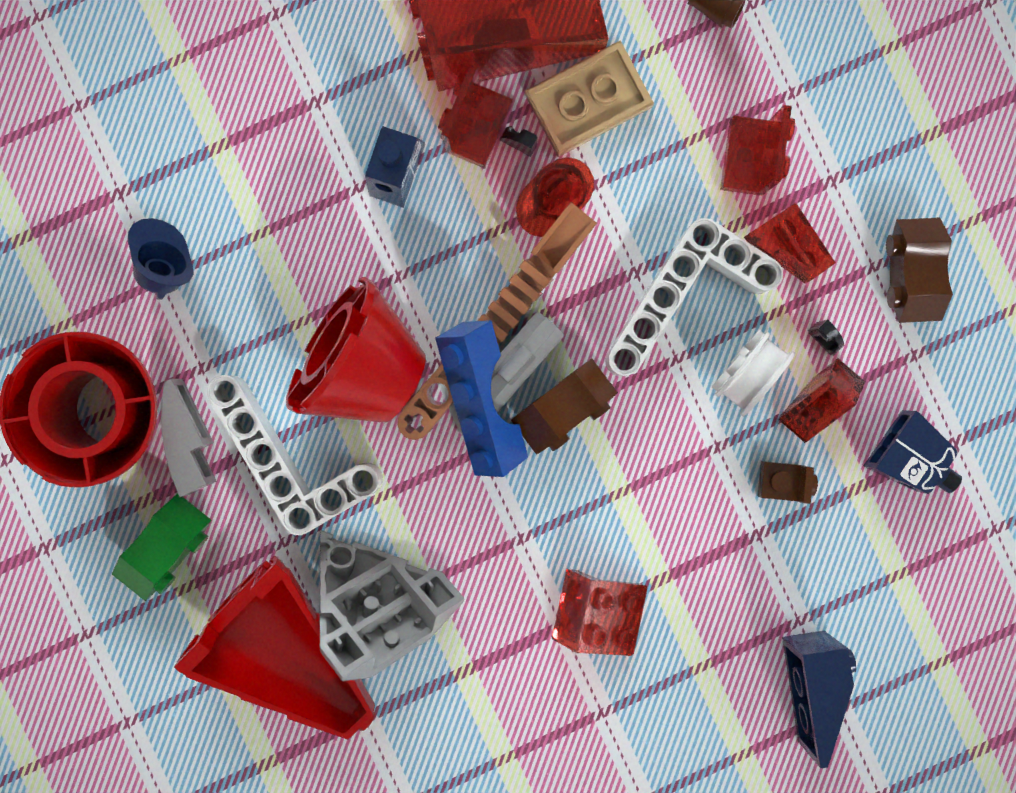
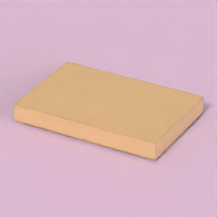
M621 40L525 90V96L557 157L649 110L654 105Z

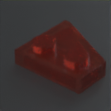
M794 203L744 237L748 243L775 259L781 267L803 283L813 280L836 263L797 203Z

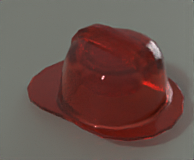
M570 157L557 159L543 166L518 197L516 215L522 229L530 235L543 237L571 202L581 210L591 199L594 190V177L589 167L581 160Z

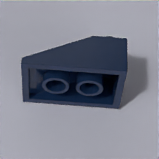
M825 630L782 637L798 742L820 769L828 768L854 688L852 675L853 672H856L854 654L848 647Z

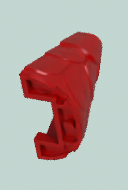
M273 556L269 560L272 565L264 561L222 602L207 620L208 623L204 626L200 636L198 634L195 635L188 644L174 668L183 673L186 678L236 695L243 701L285 714L289 720L349 740L358 730L364 731L372 723L375 717V703L361 679L342 681L321 654L320 613L315 612L291 570L277 556Z

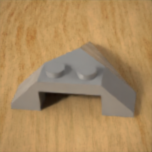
M320 530V652L342 681L372 678L431 639L464 602L465 598L443 572L432 568L425 571L408 565V560L356 542H353L352 545L333 539V534Z

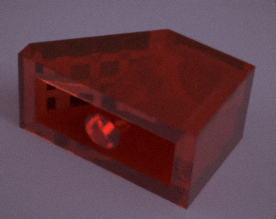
M837 358L813 377L780 415L778 420L806 443L856 406L865 381Z

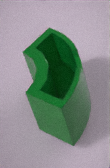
M177 493L153 515L138 538L119 556L112 575L144 601H147L156 591L162 594L175 580L176 577L172 573L189 552L196 553L207 541L209 536L204 532L212 520L184 497H179Z

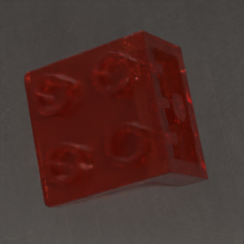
M470 65L466 75L460 73L453 89V95L457 96L452 109L445 108L438 129L442 130L441 139L443 140L446 153L485 169L513 104V99L479 85L478 67Z
M783 105L770 120L732 116L730 118L720 190L763 196L781 182L782 178H786L790 166V156L785 155L787 141H791L795 130V119L790 118L792 106Z
M566 569L552 640L576 653L632 656L635 651L648 589L647 586L640 583L601 580L579 570Z

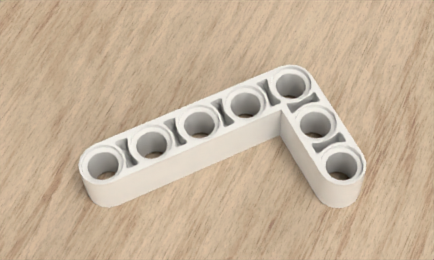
M708 218L694 221L678 240L607 352L605 358L607 369L616 376H629L640 368L705 264L753 294H763L777 288L781 284L783 279L781 265L775 259L715 221ZM695 229H701L707 233L709 237L707 246H700L694 241L693 232ZM726 248H731L738 253L739 262L737 266H732L726 262L724 258ZM681 259L688 263L690 272L687 277H681L675 273L673 269L675 260ZM761 267L768 272L769 282L767 285L764 286L757 282L755 278L757 268ZM656 290H664L669 294L670 305L667 308H661L655 304L654 293ZM637 320H645L650 324L651 334L647 339H641L636 336L634 325ZM619 350L627 351L632 357V364L627 370L619 369L614 363V356Z
M219 375L209 382L207 396L283 527L293 535L306 534L371 496L381 487L383 483L381 470L372 463H362L311 492L248 384L238 376ZM227 382H231L235 388V395L230 401H226L222 396V387ZM245 413L250 414L254 420V426L249 433L243 431L240 426V419ZM263 444L269 446L273 453L272 460L268 464L263 463L258 457V450ZM360 470L368 471L372 475L373 485L370 489H363L358 486L356 475ZM279 476L288 478L291 483V491L288 495H284L277 490L276 481ZM328 489H334L340 493L342 498L340 507L328 505L325 500V494ZM296 508H303L309 513L310 522L307 526L300 525L295 520L294 512Z

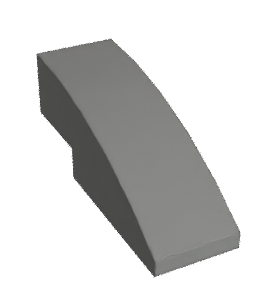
M171 378L164 382L161 430L170 475L179 497H183L217 482L201 450L214 442L183 379Z

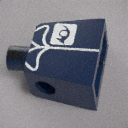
M382 126L365 175L369 196L404 208L425 147V142L414 136ZM381 184L386 185L391 189L384 188L381 186Z
M902 410L863 465L867 469L911 490L925 494L931 493L936 485L945 492L952 493L962 482V476L949 467L958 454L957 449L917 411Z

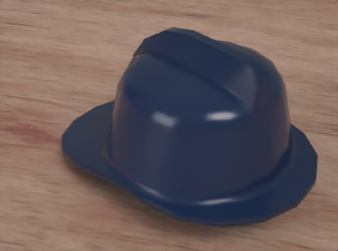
M149 218L141 219L131 226L128 231V245L133 262V276L138 285L147 291L155 293L157 300H162L166 294L190 282L194 271L188 246L183 235L173 225L163 220Z

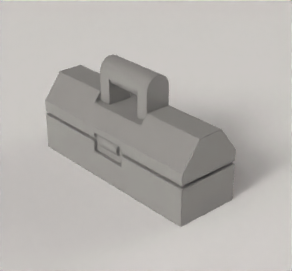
M538 311L500 353L501 356L494 367L491 379V395L497 412L565 336L554 323Z

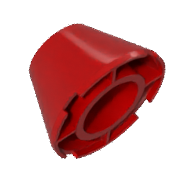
M366 277L359 278L358 282L362 283V285L358 288L350 285L335 301L317 327L304 350L309 355L303 370L300 371L296 368L290 381L286 396V407L288 410L296 414L386 423L392 420L409 401L423 374L426 355L370 279Z
M65 332L52 335L28 348L22 354L23 358L16 365L13 372L7 374L0 393V425L4 439L15 458L22 465H27L35 473L42 476L43 480L65 487H89L103 484L129 470L141 458L149 446L157 421L155 388L150 375L141 361L119 342L106 336L88 332ZM95 377H99L107 384L113 394L116 405L114 423L107 435L100 441L92 438L83 429L77 413L80 393L86 384Z

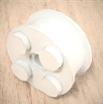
M758 330L745 347L743 346L732 359L728 369L712 385V388L717 391L715 393L717 397L724 394L741 408L740 415L743 417L764 397L796 354L794 351L786 353L768 339L770 335L768 331L763 333Z

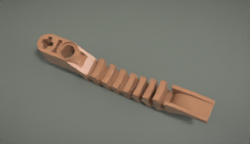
M572 202L531 251L533 256L530 259L524 260L519 266L521 271L515 273L510 278V285L500 291L498 294L500 295L499 299L494 300L488 307L490 310L487 314H482L478 321L492 320L498 345L506 340L510 335V330L519 324L522 315L527 314L532 307L531 304L537 301L543 294L542 290L551 284L554 280V275L562 270L573 253L597 225V222ZM443 364L423 384L399 415L397 425L404 437L411 440L423 438L436 426L454 403ZM441 383L446 386L449 392L446 402H437L433 399L431 395L433 384ZM419 413L423 417L421 424L424 427L419 426L414 429L411 426L413 419L410 416L414 417Z

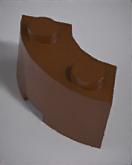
M940 217L896 219L893 235H888L886 239V253L890 257L891 286L887 292V303L890 308L895 309L899 323L942 321L953 296L948 275V257L952 240Z
M591 358L514 416L511 422L513 424H520L523 438L536 455L548 447L555 451L570 439L567 433L589 416L594 421L611 408L607 402L618 392Z

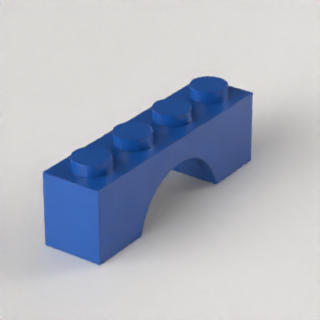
M492 320L462 322L435 337L474 475L504 477L528 458L520 424L505 422L498 415L493 404L491 379L494 367L501 356Z

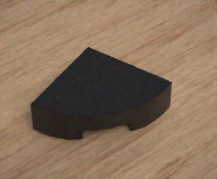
M510 126L505 128L499 140L531 157L537 146L538 137L536 134L524 129L519 133Z
M828 319L816 322L808 330L809 334L832 356L844 347V340L841 334Z

